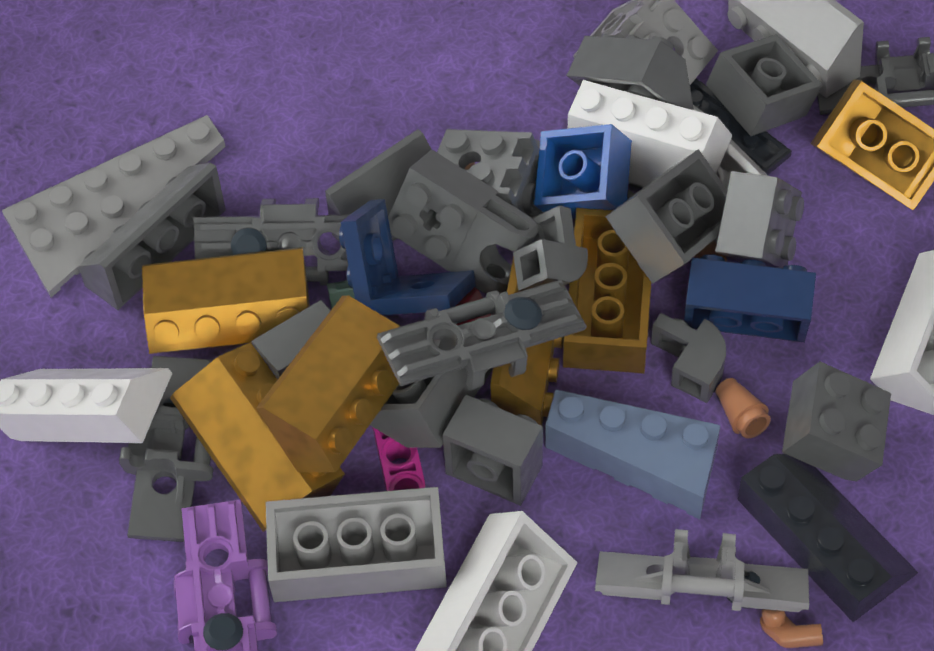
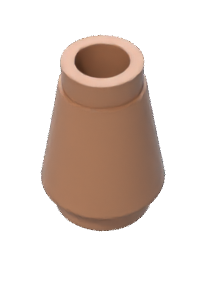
M728 378L717 386L716 395L719 397L730 425L736 434H741L744 438L749 439L760 435L766 430L770 424V416L768 415L769 409L763 402L738 383L735 378Z

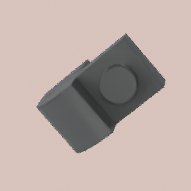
M557 206L532 218L538 226L534 243L513 252L518 291H524L558 280H562L563 284L566 285L579 279L587 267L588 250L587 248L576 246L571 208Z
M660 313L653 324L651 344L679 357L673 366L671 386L708 403L723 377L726 357V344L723 335L714 324L706 319L695 330L681 319H672Z

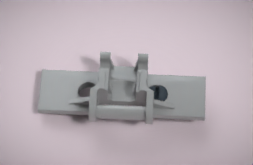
M675 529L673 553L664 557L603 551L599 553L595 591H600L603 595L661 600V604L670 605V596L678 592L727 597L732 603V610L741 611V608L800 612L803 609L809 610L808 569L745 564L735 557L736 534L723 533L722 543L716 559L690 557L688 530Z

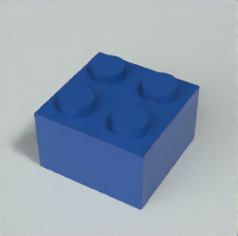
M613 124L541 131L534 206L543 212H547L557 206L571 208L572 219H576L577 208L615 210L627 201L632 140Z

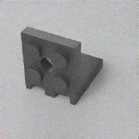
M446 129L437 153L464 170L470 163L479 162L466 171L499 191L497 194L499 198L531 218L544 213L534 206L539 148L531 132Z

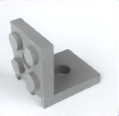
M630 0L613 9L590 35L601 37L602 34H610L618 38L634 35L641 39H652L653 36L662 37L670 41L674 45L675 52L686 59L690 85L718 52L715 46L675 0Z

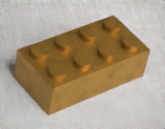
M577 208L574 231L576 246L587 248L588 262L583 275L569 283L568 293L587 327L583 331L564 336L563 368L645 374L651 281L639 267L636 259L607 220L606 216L614 210Z

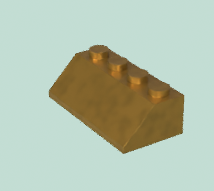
M303 247L146 264L142 266L144 320L149 354L252 343V340L310 307Z
M514 256L507 289L508 295L520 292L518 291ZM564 336L527 347L528 357L524 374L511 377L508 371L510 363L493 368L491 401L500 409L514 415L522 414L529 416L542 426L543 417H548L554 393L547 392L549 382L556 383L558 378L559 358H553L554 348H562Z
M349 295L342 296L256 407L297 472H337L399 385L380 346L377 334L400 326Z
M250 342L215 358L176 390L170 399L264 532L266 531V502L331 496L345 473L340 467L337 472L296 471L256 408L278 379Z

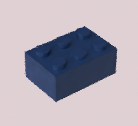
M703 255L701 258H692L684 321L693 329H698L703 320L706 319L714 324L720 332L805 343L812 316L816 273L807 272L805 267L799 265H785L782 268L766 267L765 263L757 260H744L741 263L725 262L724 258L716 255Z

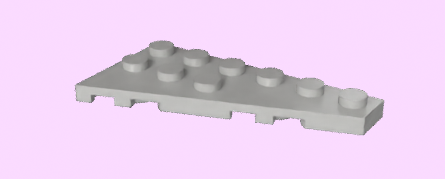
M206 115L3 209L4 218L50 298L60 291V287L70 278L80 273L78 266L90 252L97 250L110 238L117 227L123 226L138 212L145 202L151 201L161 192L170 179L178 176L189 166L204 164L210 161L226 147L225 141L209 116Z

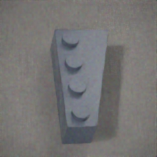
M555 390L546 421L545 447L593 470L597 469L608 474L618 482L638 488L665 504L670 503L687 511V514L701 519L717 451L720 425Z

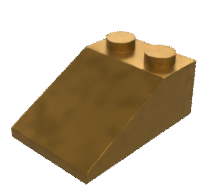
M859 80L852 81L810 143L912 210L915 209L934 181V129Z

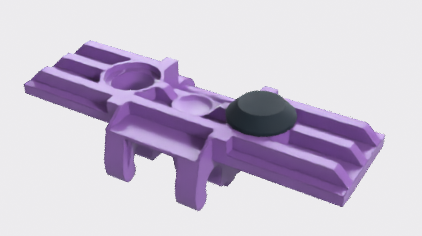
M241 499L181 508L186 570L174 575L173 583L174 595L177 600L179 642L181 644H188L191 642L190 636L193 635L194 651H258L257 641L274 638L277 635L276 624L271 622L266 580L268 561L265 559L248 560ZM222 549L229 554L227 561L223 565L212 567L205 562L207 554L213 550ZM249 578L253 615L237 618L234 592H236L235 581Z

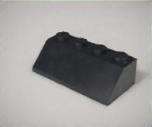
M773 454L741 477L737 500L802 569H808V575L852 622L856 621L918 574L915 568L816 467L787 454Z

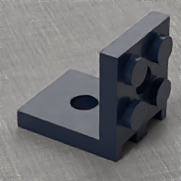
M385 199L368 201L340 222L339 240L342 248L346 249L348 285L350 288H353L355 300L381 315L422 313L434 308L438 309V311L452 308L476 286L474 270L399 276Z

